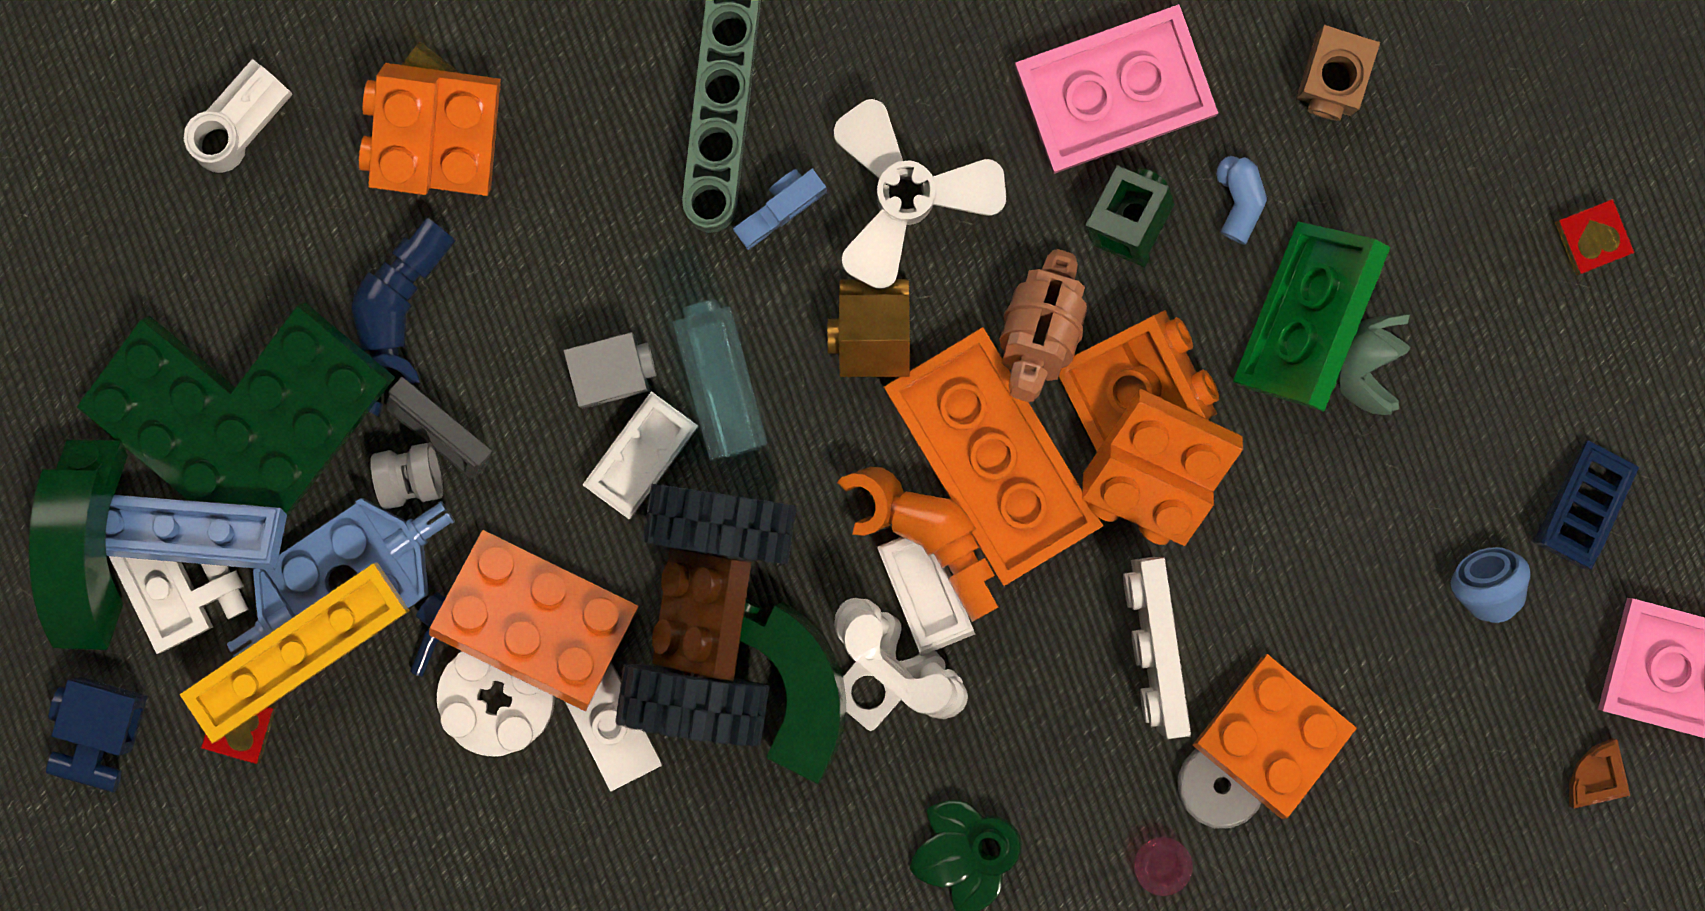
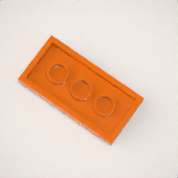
M984 327L911 370L910 377H899L883 388L950 499L960 506L973 522L976 530L972 531L971 534L1000 582L1005 586L1103 527V524L1091 512L1087 502L1082 500L1080 486L1030 403L1010 395L1008 386L1011 372L1002 364V357Z

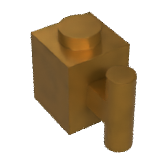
M858 279L840 280L839 319H828L827 323L828 354H839L840 377H910L909 279H896L886 289L873 288Z

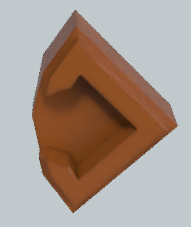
M1611 738L1591 747L1577 762L1569 782V807L1579 808L1630 796L1617 739Z

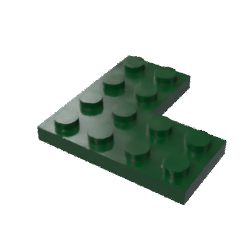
M302 303L294 309L236 387L156 320L148 316L139 321L80 401L77 408L114 439L122 441L126 449L189 501L281 508L288 517L395 377L307 303Z

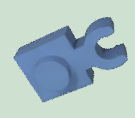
M813 168L803 176H801L797 169H794L769 188L774 197L763 208L733 228L748 250L827 193L825 184Z

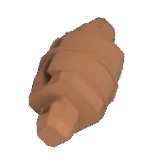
M1059 249L1053 250L1047 256L1042 270H1030L1026 282L1020 283L1015 288L1011 303L1005 310L1003 316L1004 326L1000 336V346L1005 351L1002 364L1009 370H1012L1008 387L1010 395L1016 399L1033 402L1040 395L1045 380H1058L1061 368L1067 367L1073 361L1077 344L1082 340L1083 323L1087 313L1086 303L1082 299L1085 286L1078 280H1075L1078 263L1076 256L1072 253Z

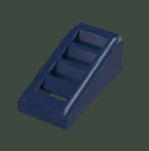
M1585 440L1532 543L1582 569L1592 570L1639 467L1597 444ZM1592 461L1619 475L1614 485L1587 472ZM1582 482L1608 495L1603 505L1578 492ZM1572 503L1597 515L1593 525L1569 513ZM1563 523L1587 535L1582 545L1559 533Z

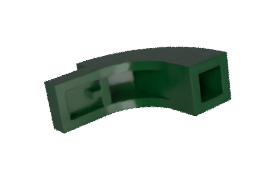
M66 440L56 469H42L31 514L29 568L36 611L42 628L53 648L108 650L124 605L111 578L106 557V525L109 508L128 457L122 441Z
M746 598L740 641L759 650L774 663L782 676L787 695L785 717L766 758L819 784L825 777L835 757L845 726L846 693L840 666L835 654L820 631L796 609L784 602H780L774 606L767 620L760 616L763 608Z

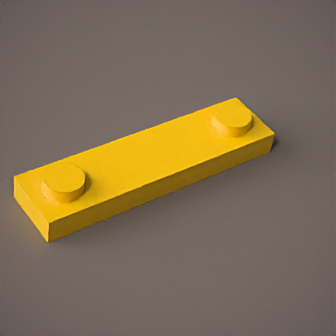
M378 562L373 563L179 695L211 743L217 742L410 610Z

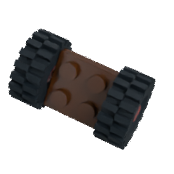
M651 484L643 542L672 547L669 549L668 563L664 567L661 576L663 595L659 621L652 635L654 648L652 664L669 668L641 664H625L623 666L615 719L617 725L642 730L643 732L664 734V736L688 738L696 741H711L720 744L730 743L742 746L761 745L769 685L734 678L751 562L727 558V556L788 564L796 505Z

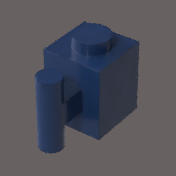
M83 677L67 680L66 687L60 686L56 690L51 702L49 720L55 721L51 737L76 743L77 747L74 757L53 751L47 763L46 774L115 793L122 771L101 765L103 754L108 752L119 756L132 752L148 696Z

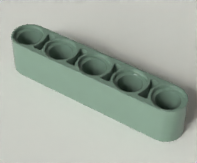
M706 0L682 202L683 210L690 223L698 230L707 233L719 232L727 228L734 220L737 211L762 0ZM731 18L740 20L747 29L745 37L740 43L726 46L720 44L715 39L714 32L716 26L721 21ZM725 75L733 77L740 85L738 95L733 101L719 104L708 97L707 89L714 78ZM719 132L726 134L733 142L732 151L727 158L722 161L713 162L701 155L700 147L706 136ZM705 190L719 191L726 198L724 211L714 219L706 220L700 218L694 212L695 199Z

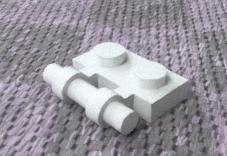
M109 556L156 654L162 653L213 628L203 607L213 601L219 600L228 620L249 610L239 589L244 587L237 571L230 572L228 566L201 564L209 583L194 589L182 562Z

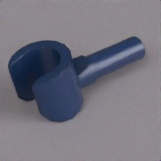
M436 592L425 601L417 612L416 617L430 627L446 597ZM429 629L423 636L410 672L417 676L424 675L436 643L439 642L438 639L429 635Z

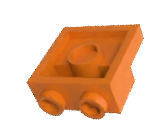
M385 63L376 75V81L367 80L363 95V114L373 116L372 136H363L359 151V170L370 171L368 187L426 195L429 189L433 188L488 196L492 184L501 79Z
M1166 310L1074 355L1073 361L1067 367L1061 368L1059 378L1096 451L1099 450L1139 388L1207 420L1217 414L1213 403L1219 401L1217 387L1206 370L1203 369L1196 372L1186 352L1193 348L1191 335L1183 321L1178 317L1170 320Z
M1139 388L1083 472L1082 500L1087 502L1089 509L1094 515L1104 521L1114 522L1118 517L1137 524L1142 535L1155 544L1166 545L1172 540L1185 546L1214 506V490L1242 452L1243 436Z

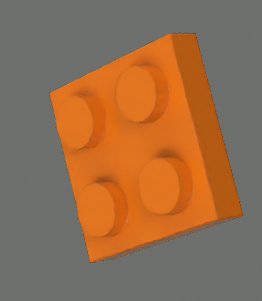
M1266 654L1259 659L1194 742L1193 746L1279 818L1286 819L1357 728L1271 656Z

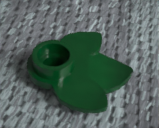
M952 799L930 806L927 809L928 819L937 835L928 839L917 849L911 861L910 871L927 884L942 888L951 886L952 902L955 911H980L989 906L999 896L1002 888L1003 873L1010 870L1021 855V837L1017 829L1009 821L996 816L983 817L968 802ZM983 839H995L1001 848L1000 855H988L982 847Z

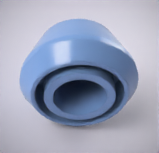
M1495 547L1476 551L1465 557L1453 573L1451 578L1452 592L1477 619L1493 623L1507 621L1520 611L1525 604L1531 574L1529 564L1522 556L1505 548Z

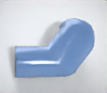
M1228 156L1218 165L1216 175L1219 182L1225 187H1229L1234 205L1220 233L1235 242L1246 245L1265 207L1267 196L1257 166L1248 158L1243 157L1239 159L1235 156Z

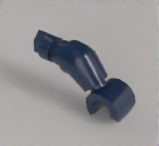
M429 218L425 219L410 240L405 237L392 252L397 258L391 265L384 262L374 275L370 272L366 274L355 291L351 305L361 349L369 351V356L383 368H394L400 371L405 380L410 384L420 383L412 365L407 360L399 357L398 347L405 346L406 314L412 307L408 301L418 289L413 283L419 276L426 279L456 241ZM377 401L369 412L380 417L383 404Z

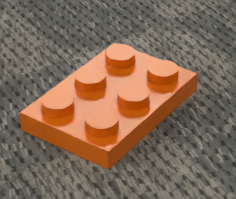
M482 530L431 624L429 635L586 712L639 606Z

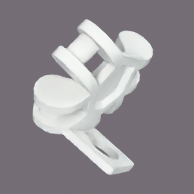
M852 598L841 604L835 614L834 627L845 649L856 661L843 676L846 693V712L869 731L876 729L900 700L921 714H927L930 717L939 719L954 717L964 709L967 704L968 694L963 681L953 670H945V661L936 651L923 656L918 654L904 661L896 660V646L901 634L899 619L888 612L881 613L879 606L868 599ZM874 676L884 685L885 698L877 707L871 709L863 708L854 701L852 686L860 677Z

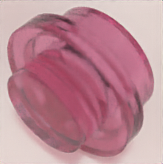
M1169 837L1153 838L1144 843L1135 856L1134 872L1141 886L1152 894L1159 896L1173 895L1187 885L1192 875L1193 865L1188 850L1175 839Z

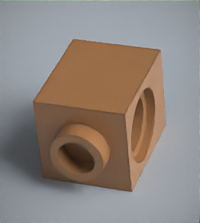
M1324 25L1316 33L1296 99L1309 103L1307 109L1309 113L1325 119L1340 121L1342 114L1352 116L1360 109L1380 42ZM1334 62L1346 68L1350 77V83L1346 90L1336 91L1324 83L1322 78L1324 64Z

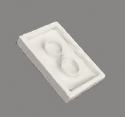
M1147 557L1131 560L1132 572L1123 574V582L1128 608L1138 609L1141 630L1132 631V643L1137 666L1141 665L1142 668H1147L1150 687L1140 689L1145 723H1150L1151 727L1156 726V731L1166 739L1191 736L1165 558Z

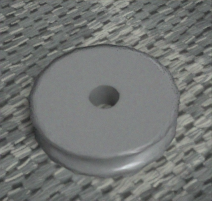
M1195 749L1184 760L1178 775V794L1185 810L1199 823L1212 828H1233L1247 822L1259 810L1261 802L1199 750ZM1220 777L1227 778L1229 782L1228 789L1223 793H1218L1214 789V782Z

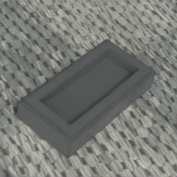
M403 377L389 390L386 410L426 443L431 442L434 449L468 478L475 480L488 465L492 450Z

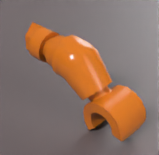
M868 467L843 476L838 480L837 484L846 492L857 487H863L871 493L875 501L873 517L868 516L855 522L852 535L865 536L892 524L893 533L922 546L927 556L934 554L941 568L949 566L953 576L948 578L972 622L998 608L985 584V581L994 577L995 574L986 558L979 561L975 555L974 550L978 549L979 546L971 532L976 530L965 511L954 501L907 491L904 493L902 485L895 475L881 467Z

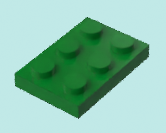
M1298 221L1233 382L1249 390L1324 411L1391 247L1374 238Z

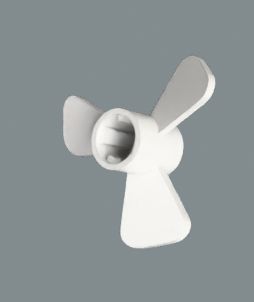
M869 99L861 102L843 115L835 124L834 138L836 143L879 179L877 203L880 212L849 244L842 255V264L845 271L873 288L886 289L895 282L906 225L922 221L929 214L933 205L986 216L998 214L1005 206L1004 171L993 160L984 159L936 176H932L926 167L917 162L903 161L886 107L878 100ZM901 179H912V182L915 184L923 183L921 186L923 195L914 197L913 208L902 209V202L899 197L894 196L890 198L889 185L896 186Z

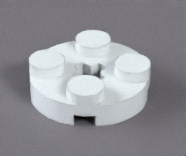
M463 651L448 663L441 675L437 689V708L441 716L443 729L465 749L485 756H504L527 747L547 727L555 704V696ZM494 681L503 683V693L512 696L510 707L501 706L497 714L488 712L487 702L480 700L481 690L491 689Z

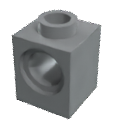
M632 332L564 350L578 407L583 409L649 392L647 378L657 376L648 342L638 345L636 336Z

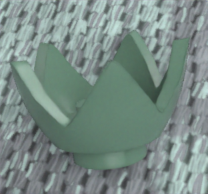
M1410 314L1378 316L1360 322L1337 382H1340V393L1362 410L1379 415H1391L1392 411L1399 410L1398 399L1383 388L1372 376L1371 372L1408 353L1410 350L1408 344L1382 328L1408 324Z

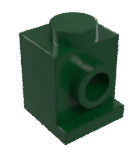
M1117 165L1086 223V228L1093 245L1145 268L1150 259L1149 252L1174 206L1167 182L1150 170L1137 168L1134 173ZM1132 212H1143L1138 223L1128 219L1129 214Z

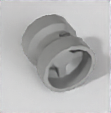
M431 442L411 446L409 451L403 454H396L392 450L372 454V480L377 499L383 510L403 506L405 501L417 497L422 502L442 498V474L436 451Z

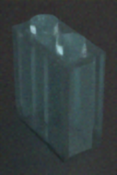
M717 299L683 308L685 318L672 322L709 459L719 461L770 447L732 308L730 306L720 308Z

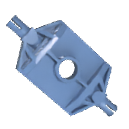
M360 498L355 501L356 504L279 554L276 570L253 569L258 621L255 622L254 627L227 643L230 652H235L252 641L250 645L233 655L236 657L332 592L329 587V577L332 571L341 565H348L357 573H360L371 564L378 562L408 608L428 595V581L424 545L428 543L426 539L450 523L455 522L451 513H446L430 524V521L447 511V507L440 501L416 519L405 521L393 513L383 510L382 507L364 498Z

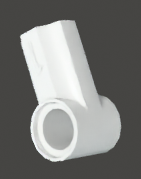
M252 59L206 112L198 113L190 119L184 132L186 149L204 168L211 172L223 173L234 169L242 161L246 147L293 94L277 78ZM217 129L227 131L229 137L224 150L214 155L203 153L202 142L209 132Z

